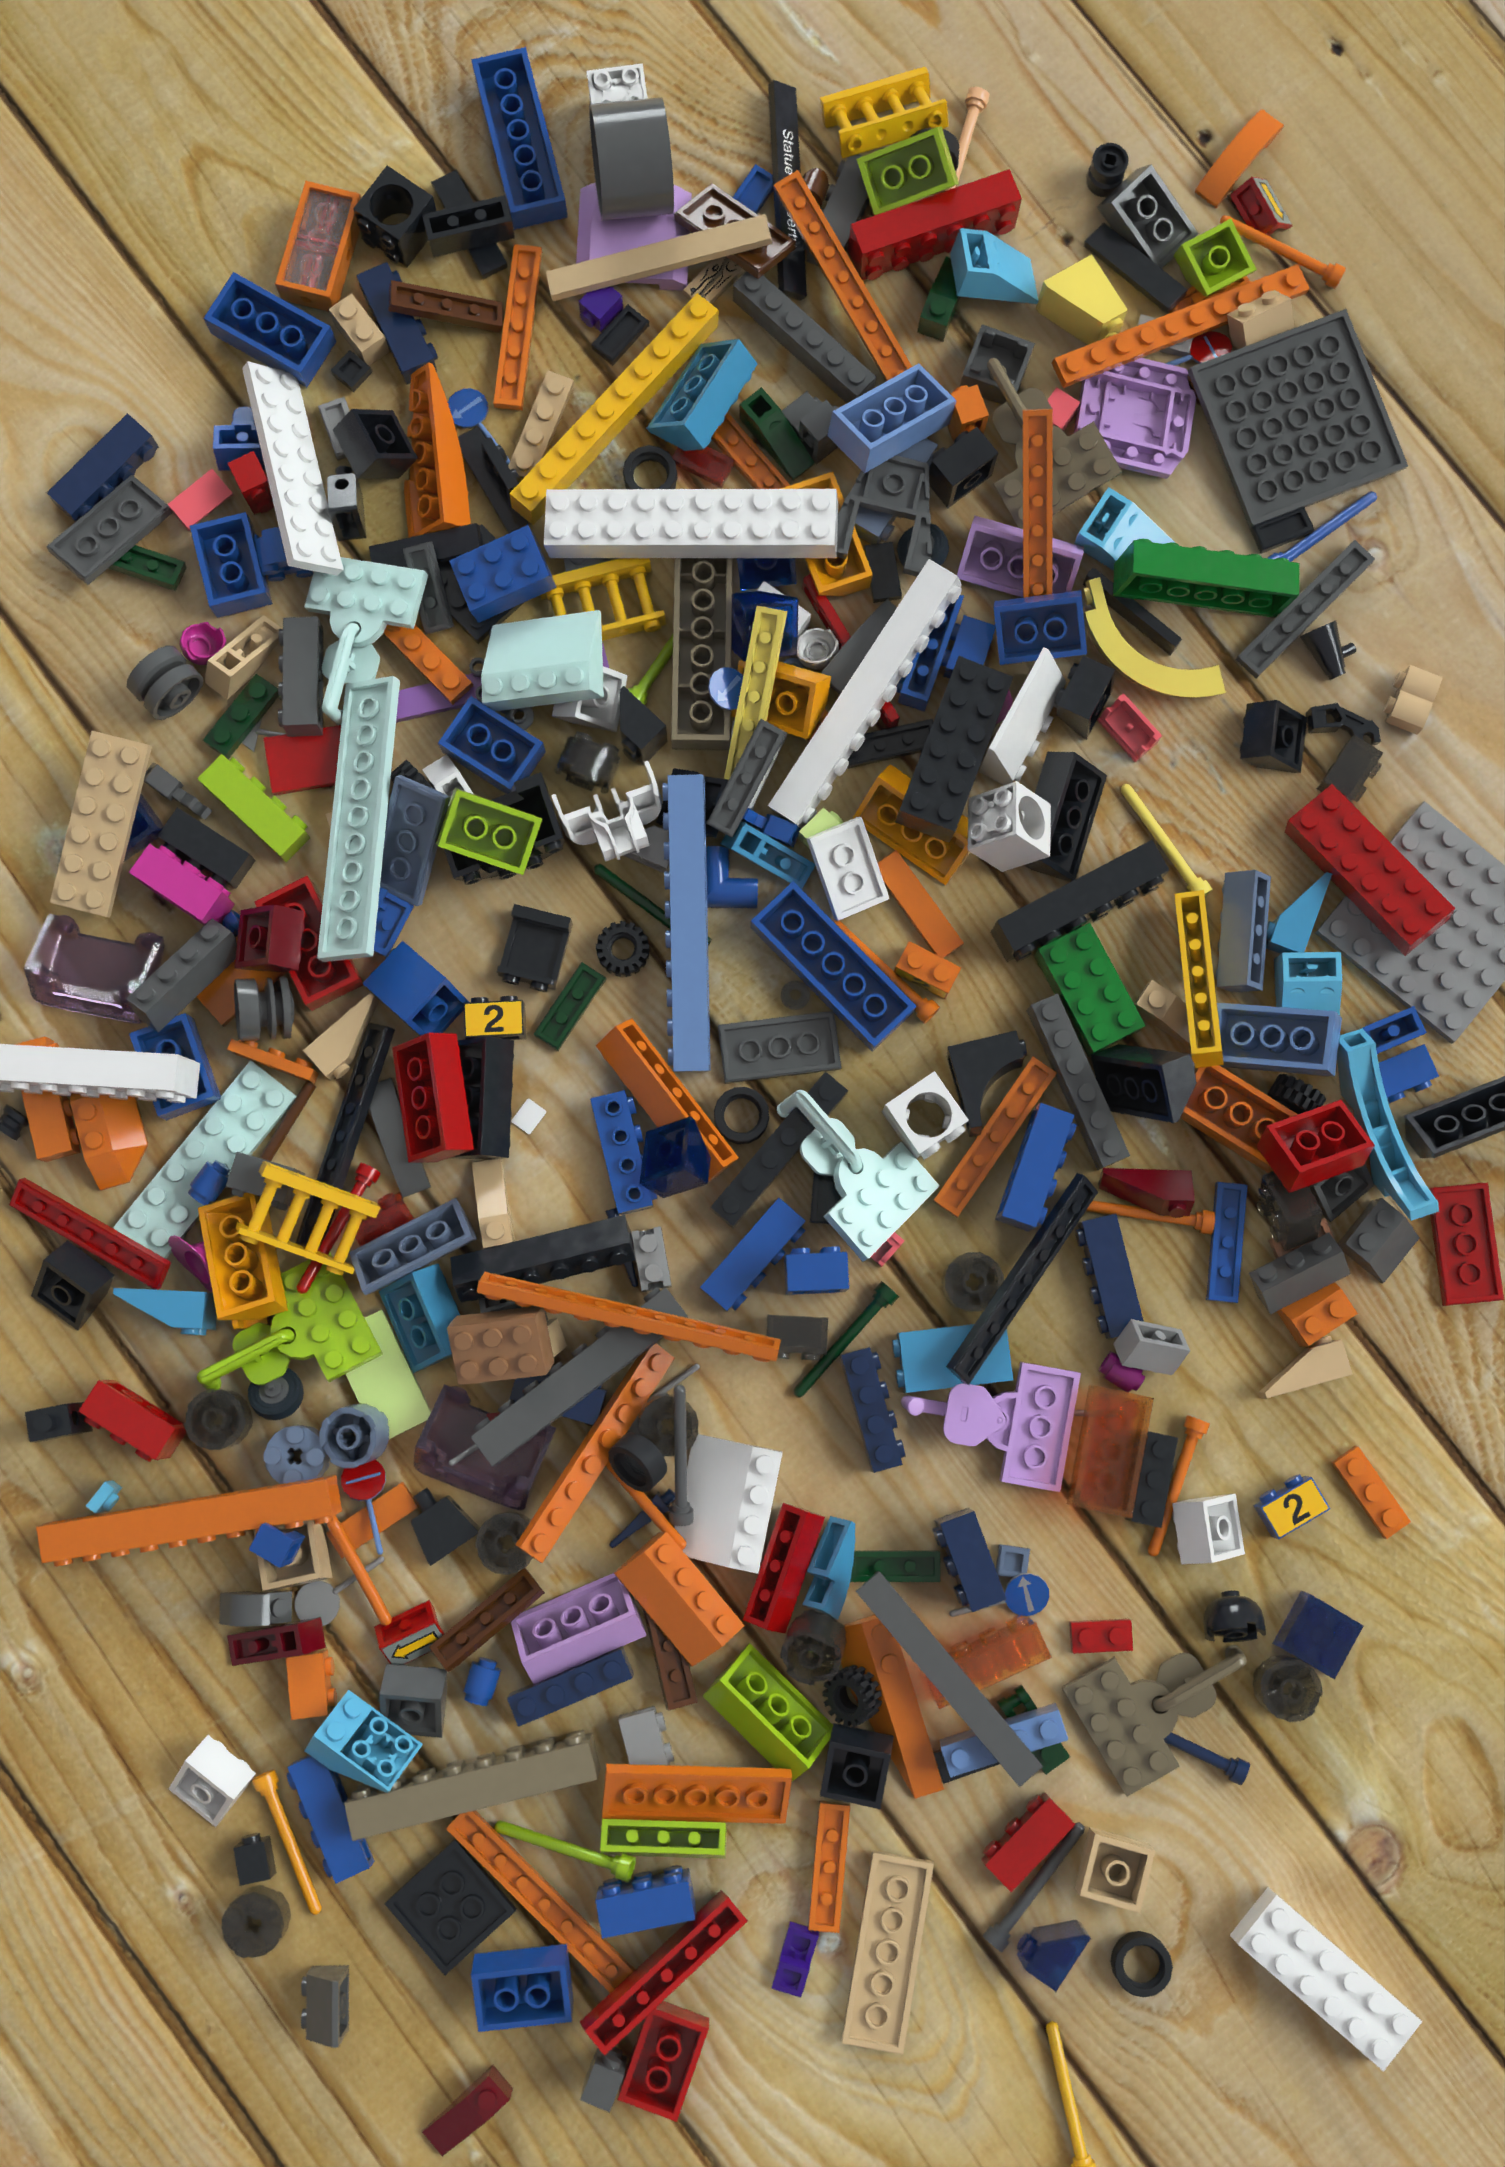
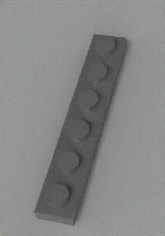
M1354 540L1235 660L1257 679L1374 562L1375 558Z

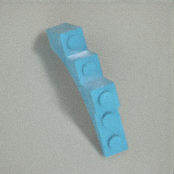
M1363 1028L1340 1035L1337 1063L1341 1095L1353 1108L1355 1119L1375 1145L1369 1155L1373 1183L1384 1197L1391 1196L1410 1220L1439 1212V1203L1418 1173L1394 1121L1382 1082L1376 1043Z

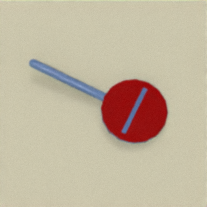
M1206 332L1193 339L1189 355L1165 364L1175 366L1192 359L1199 364L1232 352L1231 340L1220 332Z
M375 1459L355 1468H344L341 1475V1486L345 1494L351 1499L366 1501L377 1554L381 1555L383 1549L371 1499L383 1490L386 1482V1472L382 1464Z

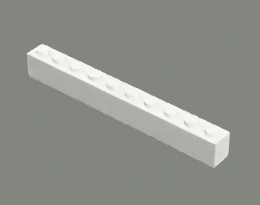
M928 559L768 806L774 812L796 824L801 829L816 815V807L821 800L824 801L830 795L833 788L831 784L837 775L841 776L847 769L849 764L848 758L853 751H858L865 740L863 735L869 726L873 727L879 720L881 715L880 709L885 702H890L897 691V683L901 677L905 678L911 671L914 657L918 652H923L928 645V636L934 627L938 628L943 622L950 602L952 604L955 603L960 596L962 583L957 575Z

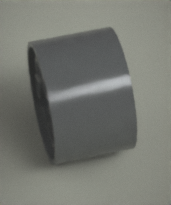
M662 97L590 104L589 118L592 155L602 221L673 214L674 184L667 116Z

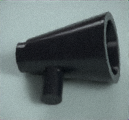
M1336 620L1299 636L1330 680L1346 673L1344 658L1356 653V646L1353 643H1349L1341 647Z

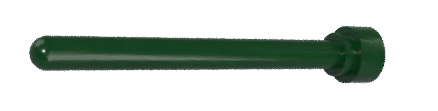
M595 865L594 873L671 930L670 919L665 918V911L604 865ZM708 936V946H709V944L711 943L712 939Z
M881 1281L874 1289L875 1293L872 1296L874 1299L794 1388L793 1392L796 1397H803L882 1307L886 1308L889 1304L892 1306L899 1298L884 1282Z

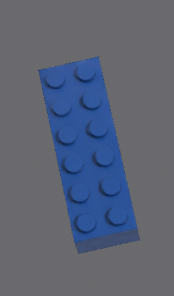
M526 47L472 59L474 77L513 229L516 230L567 218L566 200Z
M794 881L751 920L750 928L834 1011L836 1016L872 1052L915 1011L917 1006Z

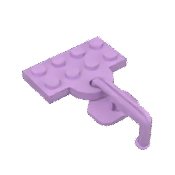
M1020 1362L1015 1391H1003L991 1397L987 1389L982 1386L960 1383L950 1390L947 1402L904 1396L901 1399V1405L913 1416H918L922 1412L945 1416L943 1432L945 1437L952 1443L976 1446L987 1439L994 1447L1003 1450L1001 1482L1060 1492L1081 1373Z

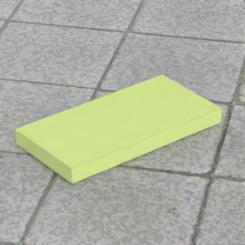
M380 1310L366 1317L365 1320L383 1354L346 1373V1377L359 1404L373 1406L386 1415L388 1418L390 1440L434 1418L384 1310Z

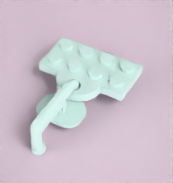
M341 557L343 571L338 576L314 571L304 608L308 612L330 615L329 622L332 631L339 638V640L326 649L322 663V673L329 680L323 699L322 711L337 725L342 724L343 710H339L338 705L344 684L372 680L376 677L380 656L372 643L383 634L387 625L414 629L428 574L424 570Z
M797 1090L777 1106V1113L781 1117L786 1118L793 1109L798 1107L816 1128L801 1142L800 1154L815 1173L833 1176L835 1187L841 1196V1199L823 1217L862 1261H865L878 1250L940 1185L902 1142L896 1144L883 1158L874 1151L865 1148L856 1149L854 1136L838 1119L829 1118L807 1092Z

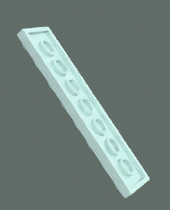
M250 1060L222 1094L221 1099L212 1106L115 1224L113 1229L167 1259L172 1253V1248L168 1243L169 1237L175 1235L183 1239L199 1220L198 1208L205 1206L188 1194V1191L191 1189V1182L205 1163L208 1161L213 1164L217 1160L231 1171L236 1152L252 1155L289 1110L297 1096Z

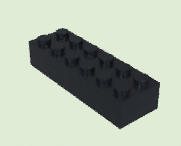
M961 656L958 657L895 823L950 843L957 829L1013 676Z
M1150 840L997 920L990 933L1006 962L1013 959L1016 962H1020L1031 956V952L1036 947H1042L1056 940L1064 932L1068 934L1082 927L1089 919L1094 923L1104 918L1114 906L1121 909L1134 901L1133 898L1137 897L1141 892L1143 896L1154 892L1159 888L1158 885L1165 881L1163 877L1169 872V868L1154 841Z

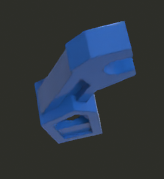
M747 808L741 820L760 829V832L775 841L794 847L801 830L799 826L771 814H767L764 817Z

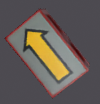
M1251 176L1230 194L1246 225L1268 236L1278 228L1290 229L1293 226L1267 179Z
M430 1600L393 1617L389 1625H382L380 1623L374 1626L379 1649L391 1665H405L432 1652L429 1646L445 1634L438 1623L434 1606Z

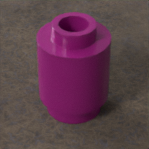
M1112 1351L1107 1354L1098 1370L1104 1374V1379L1127 1393L1132 1389L1137 1391L1145 1379L1142 1369L1122 1366L1118 1354Z

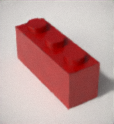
M1046 1792L1041 1797L1039 1795L1034 1796L1026 1805L1027 1811L1020 1819L1017 1817L1013 1818L1005 1827L1004 1831L1006 1833L999 1841L996 1839L991 1841L983 1851L984 1857L982 1861L984 1865L1010 1892L1028 1876L1076 1825Z

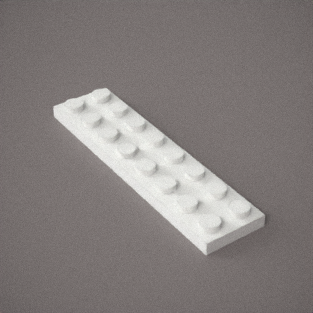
M248 361L242 367L287 564L291 567L338 576L343 571L333 524L328 513V503L299 382L291 373Z

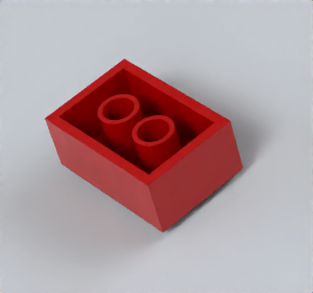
M1342 1100L1267 1125L1257 1144V1148L1288 1193L1364 1166L1375 1146Z
M98 1380L78 1411L86 1416L84 1421L96 1429L101 1427L111 1432L109 1436L111 1439L124 1446L126 1443H129L137 1448L135 1453L139 1457L149 1462L152 1459L158 1461L171 1458L190 1428L116 1380Z
M662 2001L643 2019L619 2088L618 2100L677 2122L709 2030V2018Z

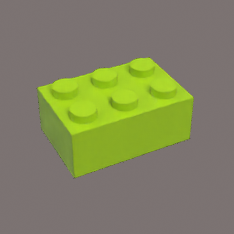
M942 127L933 128L857 158L874 215L959 185Z
M454 788L436 845L524 875L542 818Z

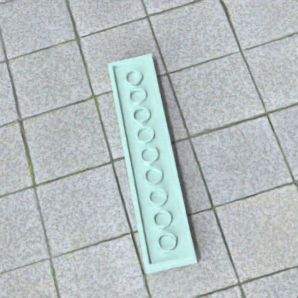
M395 676L350 683L345 686L317 959L323 962L373 957L400 680Z

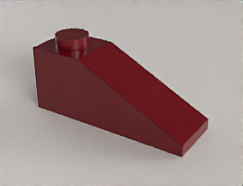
M1103 1168L1098 1183L1099 1189L1161 1216H1171L1173 1218L1190 1216L1195 1202L1192 1170Z
M321 1617L227 1635L232 1666L300 1656L326 1648Z
M492 2065L423 2129L422 2133L436 2150L444 2156L495 2115L510 2100L513 2087L496 2067Z

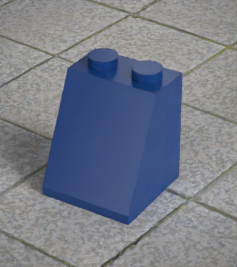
M404 941L393 949L389 956L362 983L419 1036L426 1033H443L463 1012V1003H469L445 976Z

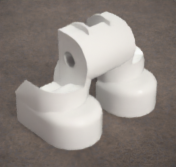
M645 761L644 764L650 784L627 792L628 801L620 800L616 789H611L614 801L620 812L619 817L610 820L606 818L597 794L593 795L595 801L593 813L590 806L563 815L556 794L551 795L566 836L578 845L598 842L605 862L614 858L619 860L620 856L634 851L638 853L640 852L639 849L650 846L643 825L650 823L659 815L662 798L649 762Z

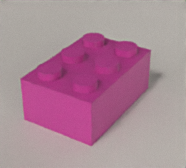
M149 843L129 871L144 886L203 925L212 918L221 924L224 917L235 905L228 898L231 893L224 889L223 885L211 877L205 881L207 877L200 873V870L187 861L183 863L182 860L176 857V854L163 845L157 849Z

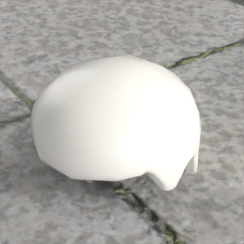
M813 628L806 630L798 638L795 649L799 661L806 668L818 671L823 670L839 652V643L830 629Z

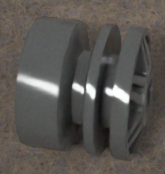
M271 977L266 978L264 991L258 990L255 978L235 979L234 1004L239 1042L259 1041L261 1027H267L270 1039L275 1040L276 1026H280L283 1039H290L294 1022V1001L287 977H278L276 991H274Z

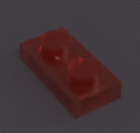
M708 446L702 450L684 451L678 447L672 457L676 466L720 488L723 487L735 465L734 459Z

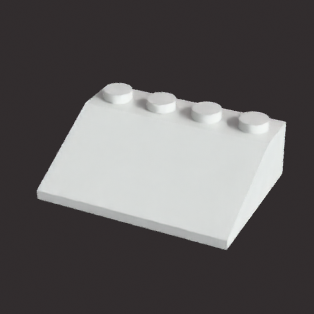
M1043 647L990 744L979 770L980 773L1002 785L1010 784L1013 780L1020 781L1027 768L1022 764L1027 755L1032 758L1040 744L1036 738L1040 731L1046 733L1053 720V717L1049 716L1053 707L1057 708V705L1054 704L1059 690L1064 688L1066 680L1052 654L1045 647Z
M694 1433L687 1465V1501L693 1508L694 1521L687 1526H675V1529L686 1541V1547L683 1549V1552L688 1558L758 1574L782 1451Z

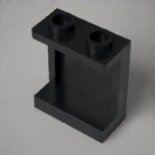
M514 904L511 914L513 920L501 964L497 967L496 972L502 977V981L508 984L519 985V982L531 984V989L540 992H547L548 989L555 990L573 926L572 919Z

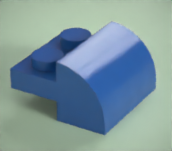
M380 887L374 952L387 958L414 905L392 895L382 887Z

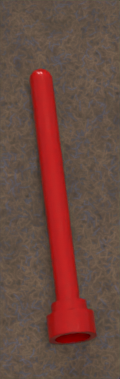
M360 1162L355 1171L356 1177L354 1180L356 1183L350 1193L362 1197L366 1188L376 1184L381 1173L375 1168ZM341 1207L317 1251L329 1255L351 1216L349 1208ZM311 1260L297 1285L299 1293L304 1294L309 1290L323 1265L322 1263Z

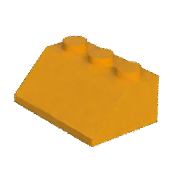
M747 658L739 660L738 671L742 675H744ZM778 661L766 722L788 734L809 739L827 705L831 676ZM737 709L732 710V717H736Z

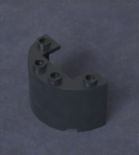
M541 772L514 782L516 791L491 800L542 818L526 866L528 870L542 866V860L561 851L565 842ZM444 849L453 878L464 881L465 885H471L482 879L497 876L501 880L508 879L517 874Z

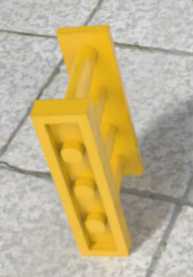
M926 66L820 97L822 120L825 128L839 125L841 129L838 130L842 159L906 140L917 131L925 128L942 127L944 129L949 127L946 99L931 102L929 99L931 97L929 71ZM917 101L920 105L909 110H905L903 105ZM890 109L894 113L882 118H878L876 114ZM863 117L867 120V122L852 126L850 121Z
M618 558L552 575L557 588L540 595L541 600H551L554 615L560 616L566 615L562 600L564 594L578 593L583 612L595 611L590 590L594 586L602 584L606 586L616 622L602 625V641L644 630L645 632H654L659 630L661 626L666 625L664 610L654 612L645 579L647 573L651 572L650 558ZM626 578L634 579L643 615L630 619L626 618L617 585L619 580Z
M263 1160L259 1173L262 1177H265L263 1182L266 1185L249 1226L237 1222L235 1228L241 1234L240 1239L255 1245L261 1241L327 1265L326 1270L343 1276L344 1272L353 1274L355 1268L351 1263L346 1262V1258L362 1220H366L367 1215L376 1218L380 1206L374 1201ZM282 1184L294 1188L292 1191L294 1197L280 1231L275 1236L260 1229L277 1188H281ZM311 1195L322 1198L321 1203L323 1206L305 1247L291 1242L289 1239L306 1198L309 1199ZM339 1205L350 1209L349 1214H351V1217L334 1257L317 1250L334 1209H338Z

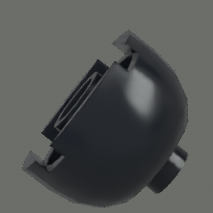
M1239 1591L1222 1592L1221 1597L1213 1600L1205 1610L1204 1632L1205 1639L1215 1642L1214 1636H1223L1224 1643L1244 1642L1257 1639V1632H1260L1263 1636L1266 1635L1265 1621L1261 1608L1252 1599L1240 1596Z

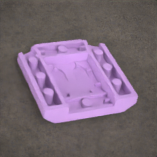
M596 182L581 188L576 263L690 234V231L674 221V213L692 199V194L674 185L673 214L602 221ZM689 266L625 283L659 284V290L683 291L688 285Z
M1140 358L1083 380L1074 433L1094 421L1120 468L1167 479L1189 449L1196 396L1194 389H1190L1187 380L1188 370Z

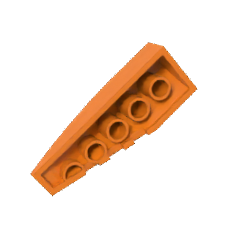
M428 362L411 374L409 411L413 412V418L408 426L407 438H411V446L418 459L410 467L409 480L404 481L408 538L471 524L466 474L454 420L434 365Z
M876 1615L831 1628L842 1667H850L851 1665H857V1669L863 1667L865 1668L864 1674L870 1672L873 1675L870 1680L872 1682L877 1680L879 1684L875 1689L876 1691L881 1690L882 1696L877 1699L881 1700L882 1703L878 1707L879 1711L877 1714L868 1719L875 1732L894 1736L891 1759L914 1798L917 1799L944 1790L909 1671L898 1641ZM849 1687L851 1693L853 1694L854 1698L858 1703V1699L855 1692Z

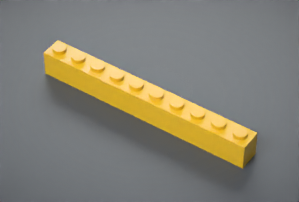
M696 293L509 493L512 508L534 525L545 513L546 490L569 488L689 359L700 344H703L718 327L719 310L700 294Z

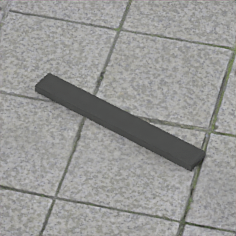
M880 1571L875 1573L856 1590L857 1594L1019 1787L1043 1767Z

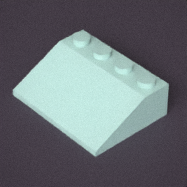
M595 610L492 625L481 674L482 704L496 711L604 698L601 611Z

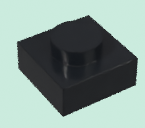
M349 350L331 369L334 377L351 391L355 392L372 373V369Z

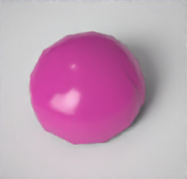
M208 622L190 625L183 630L179 645L183 655L190 662L197 665H207V661L226 646V638L222 628L217 629Z

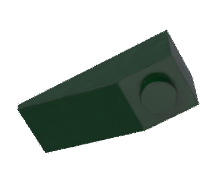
M948 256L945 257L920 315L917 333L944 342L961 297L957 296L951 258Z

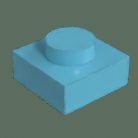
M114 1480L105 1481L86 1507L94 1513L111 1510L120 1498L117 1494L122 1487Z

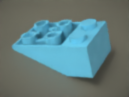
M960 228L950 252L957 296L1031 304L1038 303L1039 300L1030 258L988 231Z
M1108 487L1079 531L1074 544L1083 546L1084 553L1114 571V563L1133 540L1149 539L1154 543L1161 544L1175 542L1134 502Z
M1341 952L1281 953L1274 959L1276 1007L1336 1011L1340 1015L1342 993Z
M348 1690L313 1735L305 1752L334 1772L388 1793L423 1744Z

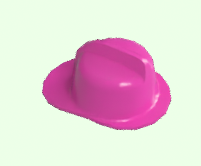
M170 1236L168 1243L176 1259L208 1291L212 1292L204 1242L190 1245L178 1236Z

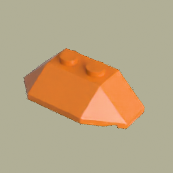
M71 1093L70 1105L84 1160L99 1190L130 1183L133 1173L148 1147L137 1098L128 1096L127 1100L109 1098V1095H99V1098L83 1097L81 1094Z

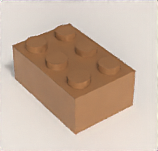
M534 1306L458 1315L447 1326L458 1385L547 1375L555 1363L545 1310L542 1307Z

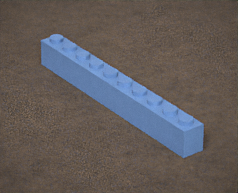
M703 774L668 775V783H663L662 785L663 801H668V812L663 813L664 830H669V842H664V860H669V871L664 872L665 889H670V901H665V918L670 919L671 930H666L665 932L666 948H671V960H666V976L672 977V989H667V1007H672V1019H667L668 1036H673V1048H668V1066H673V1071H711L705 777Z

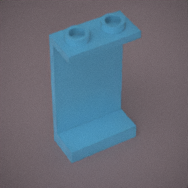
M974 1324L897 1333V1339L892 1340L894 1358H900L901 1369L896 1370L898 1388L903 1387L904 1393L953 1388L955 1385L963 1383L946 1366ZM1007 1329L970 1384L979 1385L1013 1381Z

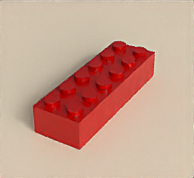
M1008 169L851 223L848 245L849 257L862 281L866 279L874 280L883 273L892 270L900 271L909 264L918 261H929L935 255L944 252L950 253L960 228L988 231L993 235L1007 234L1015 228L1022 197L1012 173Z
M1333 784L1288 820L1285 833L1324 873L1329 872L1332 874L1331 881L1404 956L1409 954L1451 918L1455 907Z

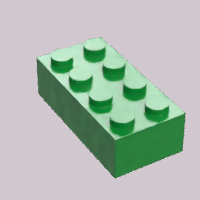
M1091 923L1040 947L1035 952L1034 957L1053 993L1059 995L1074 1031L1088 1057L1139 1032L1146 1026Z

